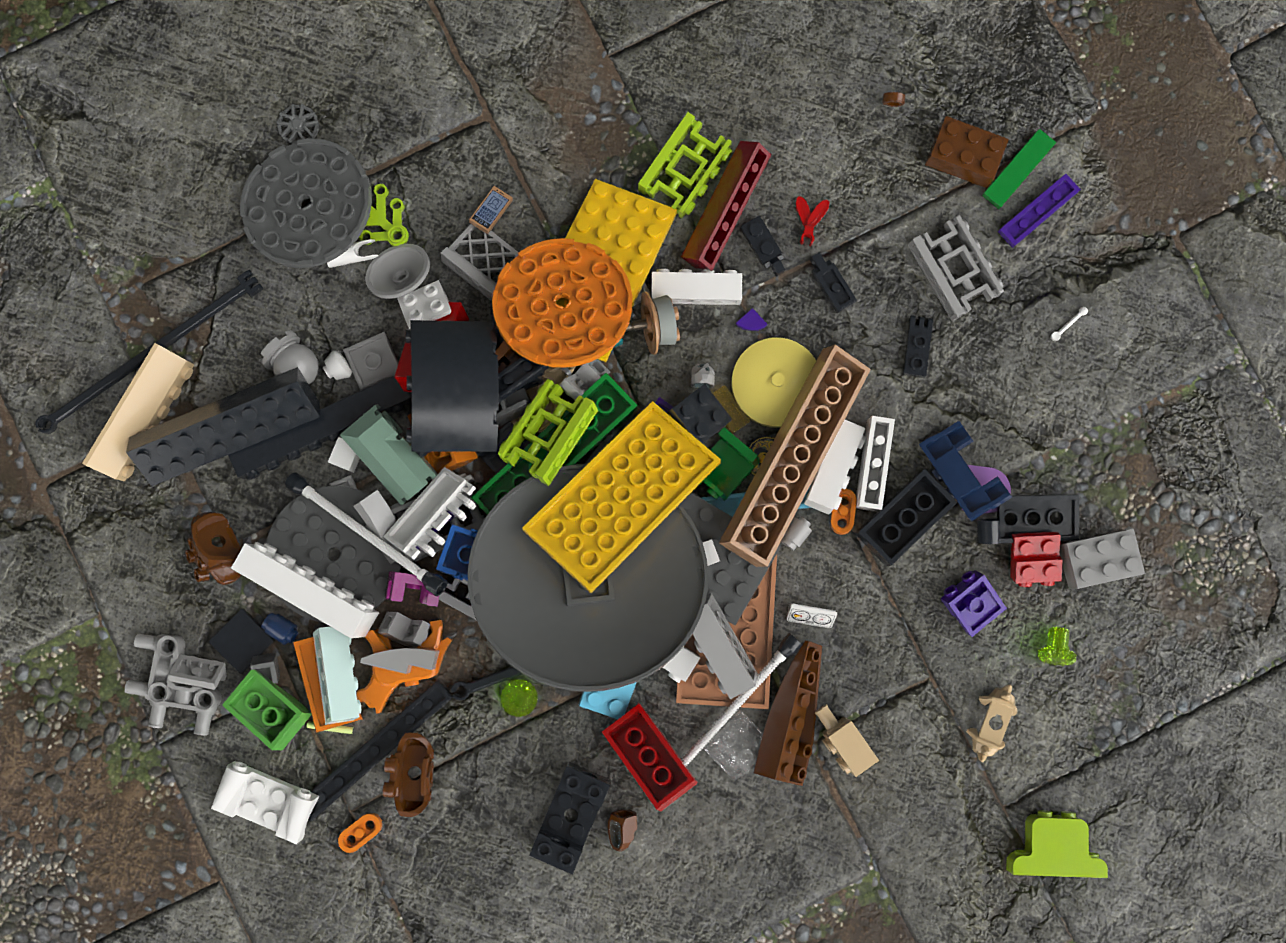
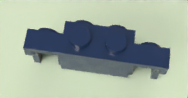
M957 421L944 431L926 439L919 445L935 467L932 472L937 480L945 482L947 485L945 490L958 501L968 518L973 521L988 510H993L1006 502L1012 496L998 476L983 486L977 480L958 452L974 441L961 422Z

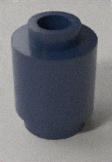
M270 613L262 624V629L265 630V633L283 645L288 642L292 643L298 635V626L280 614Z

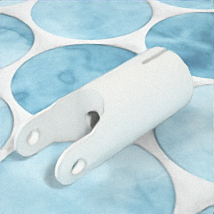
M368 239L355 242L342 255L328 262V267L331 268L378 257V255L361 257L358 254L359 248L362 245L373 243L375 240Z

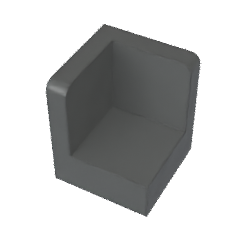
M270 653L253 656L250 664L251 670L256 669L268 679H272L273 684L278 683L280 670L277 654Z

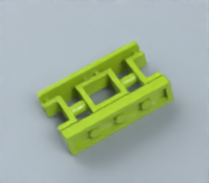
M687 112L638 183V191L644 195L648 194L652 199L659 190L674 199L675 203L672 205V208L677 209L678 217L682 219L685 214H691L696 206L694 201L698 196L702 197L708 188L707 182L710 178L715 179L721 169L718 166L723 160L726 162L733 151L731 149L732 141L729 139L726 141L722 135L715 144L700 135L699 131L702 128V123L700 121L697 122L695 116ZM693 129L690 133V139L698 143L696 147L691 150L682 144L679 148L690 130ZM721 147L722 149L709 168L705 170L708 166V160L701 156L704 149L706 148L713 154H716ZM683 155L700 165L691 179L674 170V167ZM668 164V166L665 169V174L673 178L669 186L657 180L655 185L652 187V185L659 177L665 166ZM695 183H697L685 203L681 206L684 196L676 192L679 185L682 184L691 190Z
M547 379L539 387L536 397L527 405L524 415L520 421L514 424L512 433L507 440L503 441L498 452L501 459L512 466H515L520 457L531 462L533 466L529 473L547 486L551 484L598 412L594 401L587 397L583 398L579 395L573 404L561 399L560 396L564 392L562 387L554 384L550 379ZM550 401L558 405L552 414L544 410ZM565 410L574 414L569 423L561 419ZM545 419L558 426L548 442L535 436ZM525 438L533 443L527 452L519 448ZM540 448L549 451L543 462L535 457Z

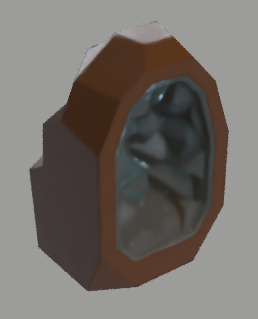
M630 809L614 811L608 820L610 844L614 850L621 852L629 847L630 843L634 840V832L637 830V812Z

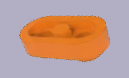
M841 489L839 494L842 499L848 500V504L842 505L840 503L838 509H833L831 513V528L839 535L849 533L854 525L857 499L854 492L849 489ZM843 520L846 526L840 527L838 521Z
M375 813L363 815L340 834L338 838L339 847L347 853L357 851L381 831V818ZM373 821L374 828H369L367 822ZM349 835L355 837V843H351L348 840Z

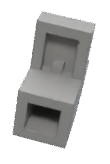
M599 359L583 364L575 374L565 378L560 386L570 398L576 400L579 395L582 396L605 373L609 375L610 371Z
M387 612L377 633L401 645L417 648L426 640L430 624L423 620H411L398 612Z

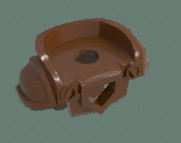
M204 512L193 517L191 522L192 536L188 539L190 549L185 551V555L189 563L196 562L198 568L194 569L196 581L204 582L209 580V572L222 585L237 581L241 574L231 569L238 557L241 547L226 517L216 512ZM215 537H220L223 546L216 547L212 544L211 540Z
M416 732L405 733L399 742L395 755H391L390 758L386 757L384 763V771L390 773L389 782H384L383 797L394 798L396 810L403 817L419 815L429 804L432 793L434 761L432 759H434V749L425 736ZM412 766H417L421 769V777L417 780L411 779L408 775V771Z

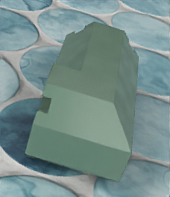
M376 404L342 432L340 436L400 505H403L406 500L408 501L425 487L431 479H434L438 473L424 457L421 458L417 452H412L411 444L407 442L406 435L404 437L400 436V433L403 432L400 426L386 411L380 413L378 409L381 407Z

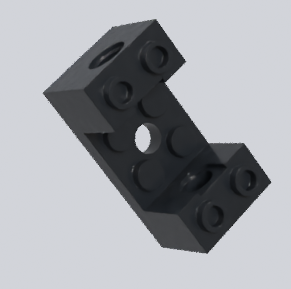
M568 762L529 856L573 875L596 815L609 790L611 780ZM567 809H575L578 812V818L574 821L567 820L565 817Z

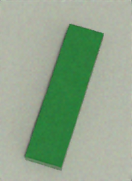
M1039 129L982 196L997 209H1000L1057 142Z

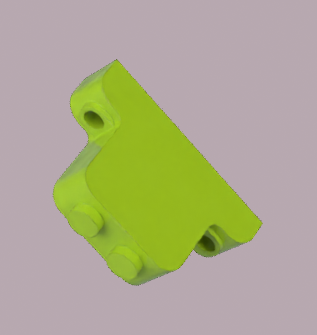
M1039 810L1038 814L1029 815L1025 821V849L1014 850V852L1008 855L1006 861V870L1013 875L1108 878V868L1105 861L1099 858L1098 853L1089 852V828L1087 823L1076 817V813L1071 811H1061V815H1052L1051 811Z

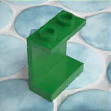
M724 427L718 433L721 439L710 450L721 459V462L702 481L708 487L706 491L717 500L720 497L723 501L733 493L761 461L756 453Z

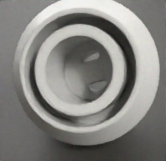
M333 350L325 359L324 363L326 366L323 369L330 379L334 377L336 380L351 376L352 370L339 351Z

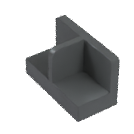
M525 388L514 392L499 403L496 414L498 427L524 415L525 408L531 403Z

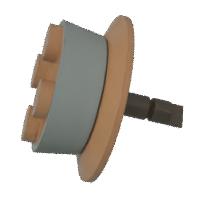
M647 291L642 292V320L629 322L626 331L643 329L648 349L652 355H656L659 345H675L676 341H680V333L676 325V320H679V312L677 306L673 307L672 299L668 295L651 299Z

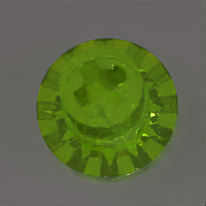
M1061 627L1049 628L1046 648L1038 650L1039 660L1047 664H1054L1055 666L1072 665L1076 662L1077 655L1070 651L1069 648L1070 631Z
M517 679L511 681L502 690L501 704L504 710L512 716H526L537 705L538 694L536 689L526 680Z

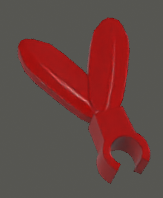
M801 196L797 197L796 210L804 226L800 239L801 245L804 243L803 238L808 237L811 240L809 245L810 247L814 242V227L829 209L828 200L821 201L811 213L806 200Z

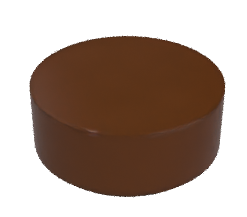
M899 92L884 93L882 103L890 107L903 106L905 104V94Z

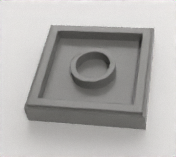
M385 332L343 349L361 391L394 376L399 362Z

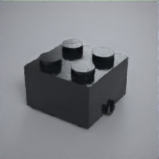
M703 384L667 412L668 415L702 444L733 420L706 384Z

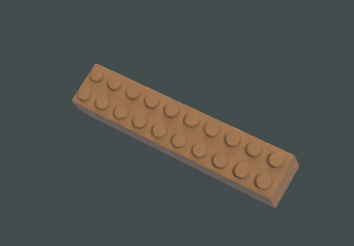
M832 345L821 351L719 544L756 567H768L871 370L837 345Z

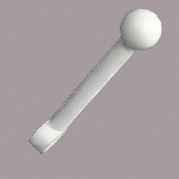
M1081 307L1079 312L1058 332L1051 334V340H1059L1061 334L1082 315L1088 313V309Z

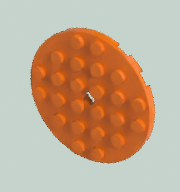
M550 239L523 249L516 258L504 266L498 276L495 290H493L492 307L495 322L501 336L519 355L544 366L574 367L600 358L620 341L631 318L632 290L623 268L616 260L609 257L605 250L591 243L574 242V239ZM565 298L569 303L563 308V306H559L556 303L558 299Z

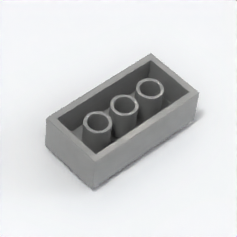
M711 593L706 596L700 620L693 632V636L696 639L694 644L699 653H704L706 656V665L709 671L717 675L719 679L718 686L722 693H727L729 698L732 699L755 687L758 673Z

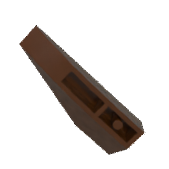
M805 640L792 661L774 699L764 728L754 769L755 774L803 786L814 741L815 711L817 710L822 655L821 645Z

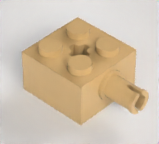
M827 704L815 711V714L826 728V730L821 732L825 737L822 741L833 755L837 754L838 758L835 760L843 771L857 777L879 761L851 720L843 717L837 721Z

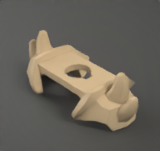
M1011 685L995 688L989 696H979L981 704L984 706L989 704V708L980 732L978 733L975 728H970L966 732L972 737L973 750L977 753L978 759L981 762H984L987 756H993L998 750L1005 747V742L1003 741L1004 734L1011 716H1015L1018 712L1015 706V697L1011 694ZM998 714L1001 716L1002 727L999 730H993L989 725V721Z

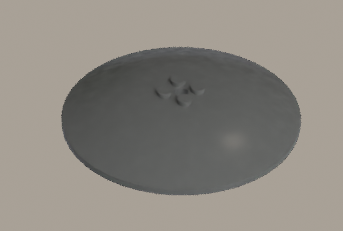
M579 464L561 467L549 486L543 484L538 478L531 477L509 491L492 508L480 526L472 545L468 565V590L472 609L482 633L496 652L512 667L540 683L555 688L583 692L605 691L630 685L650 676L665 666L685 646L700 620L708 590V566L698 530L689 515L679 504L590 593L522 529L587 465Z

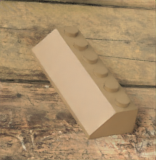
M154 343L82 464L117 480L125 481L134 472L135 465L126 453L129 437L158 426L161 420L166 418L170 411L171 403L181 393L183 383L191 377L194 364Z

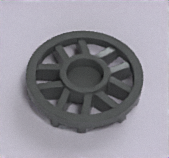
M292 104L283 112H280L277 128L280 136L287 143H297L294 140L298 135L301 139H305L302 135L305 132L310 135L307 139H314L318 134L319 120L311 108L304 104ZM296 109H300L299 115H296ZM305 110L310 112L309 114L304 115ZM292 111V116L287 115V113ZM314 117L315 121L307 122V120ZM283 118L288 119L289 122H282ZM282 126L287 127L284 132H282ZM315 126L313 133H311L308 128ZM292 131L293 133L290 138H287L286 136Z

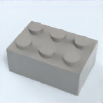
M1134 529L1060 544V556L1063 560L1062 564L1069 589H1079L1145 574Z

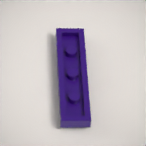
M1067 174L1063 175L1004 225L998 233L1013 248L1081 189Z

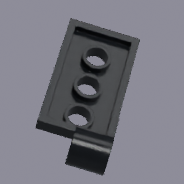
M1011 495L1012 498L997 507V518L977 519V543L979 544L1014 543L1012 534L1058 532L1061 535L1060 541L1079 540V495ZM1058 511L1060 520L1052 524L1050 515ZM1012 512L1015 515V520L1012 524L1007 525L1004 522V517L1007 513ZM1031 512H1036L1038 516L1034 524L1027 522V516Z

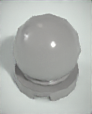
M292 330L285 331L286 336L280 340L275 337L262 350L263 358L259 359V362L267 369L273 368L275 376L298 367L307 383L310 384L314 382L319 372L318 360L314 352L306 346L300 345V338Z

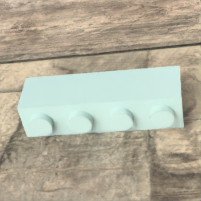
M332 627L318 628L313 632L325 725L353 721L359 718L361 703L360 700H357L356 696L358 681L353 675L355 660L353 654H350L349 645L351 644V638Z

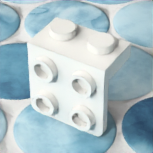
M439 280L397 298L409 329L410 320L435 321L451 313L448 297Z

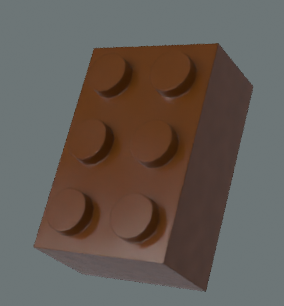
M945 116L938 128L925 165L987 188L995 178L1009 139Z

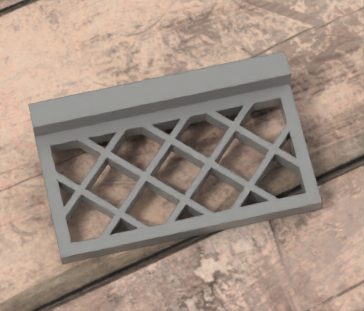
M470 224L449 248L446 247L441 252V261L492 301L493 290H495L497 282L495 283L491 280L490 273L501 272L505 266V257L516 258L519 252L492 231L489 234L483 232L484 239L471 240V232L476 227ZM497 243L501 246V253H488L487 244ZM485 244L486 253L472 254V245ZM459 245H469L470 255H460L455 250ZM502 257L503 267L490 268L489 258ZM486 258L487 268L477 269L473 265V259Z

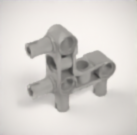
M137 634L134 640V647L154 650L149 682L128 680L125 685V693L145 696V699L149 700L152 708L148 726L163 728L166 708L170 706L194 710L198 713L194 734L208 735L212 715L216 713L217 707L222 700L221 693L217 689L213 690L169 681L168 674L180 654L185 655L184 639L178 635L159 634L158 636ZM170 640L175 644L172 652L168 649V642ZM161 686H163L166 691L164 697H161L159 695V688ZM206 693L211 696L210 705H207L204 701Z

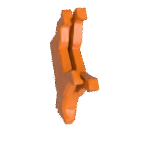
M442 620L429 622L432 633L421 646L417 647L440 651L435 669L429 670L412 666L411 672L404 674L372 666L371 680L365 688L357 691V700L364 702L368 708H375L376 714L382 712L388 698L402 682H405V687L419 685V680L436 676L439 673L446 650L453 640L449 637L443 640ZM370 630L365 638L369 641L373 654L393 649L391 640L377 633L378 630Z

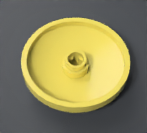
M768 338L752 344L741 354L732 373L731 386L736 404L752 421L767 427H781L816 363L815 358L804 346L785 338Z

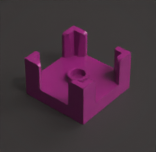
M389 571L385 599L403 601L405 583H407L406 588L420 590L421 587L420 603L438 607L439 596H434L426 590L423 583L417 579V576Z

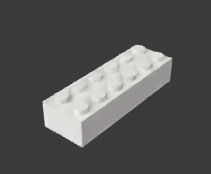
M255 542V544H244L231 569L349 638L366 637L379 614L378 611L373 609L374 605L364 599L361 601L355 599L353 592L345 588L341 590L336 588L334 581L326 577H322V579L314 575L316 571L305 565L303 567L295 564L296 560L286 554L283 556L276 553L277 549L267 543H264V545Z

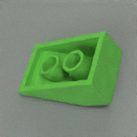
M256 669L251 670L222 705L271 750H283L312 715L296 698L275 683L273 684L270 679Z

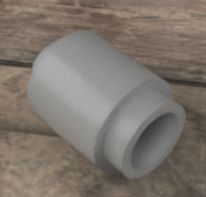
M801 516L799 518L793 517L781 543L792 551L796 547L799 548L812 532L809 528L811 523Z

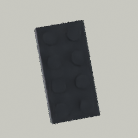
M924 469L906 483L882 506V510L877 511L854 534L885 566H892L957 501Z

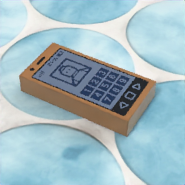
M494 186L471 216L469 223L489 234L513 201V197Z

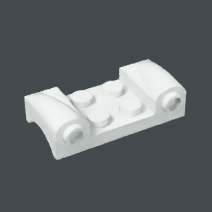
M234 761L226 767L211 809L230 817L237 815L276 831L275 836L297 844L304 838L307 821L319 796L307 789L299 788L253 769L242 762Z

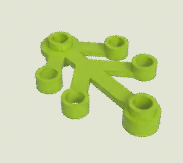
M377 184L374 187L376 209L371 206L370 217L366 226H381L385 231L371 233L369 230H363L359 239L362 241L364 235L369 234L370 239L388 241L392 246L406 244L409 239V233L402 226L404 203L399 198L391 200L390 207L393 211L392 225L386 219V197L389 191L384 184ZM380 188L385 189L383 194H378ZM401 203V206L395 209L394 204ZM401 233L402 236L400 239H394L395 234Z

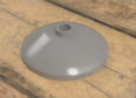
M401 244L390 247L380 253L369 265L365 276L366 285L375 296L391 299L405 296L417 289L425 280L430 269L429 257L425 250L418 245Z

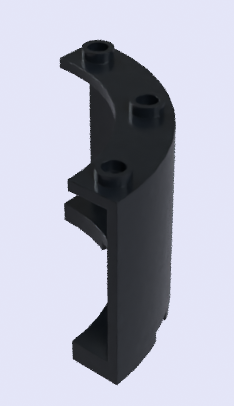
M410 320V329H406V343L410 344L411 376H407L406 386L407 390H411V428L406 429L407 442H411L412 452L497 451L498 423L496 422V414L499 407L498 355H495L497 344L495 322Z

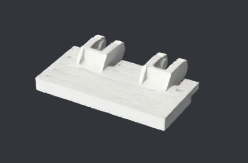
M444 467L383 537L412 559H415L420 553L415 548L416 546L433 557L436 552L431 546L427 545L431 539L440 545H443L446 541L431 529L434 528L439 531L452 517L446 512L447 510L464 521L467 517L458 508L464 504L473 510L476 505L462 493L464 492L470 496L476 488L464 478Z

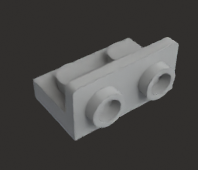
M182 654L178 656L168 674L169 681L213 690L216 689L219 681H225L227 677L225 663Z

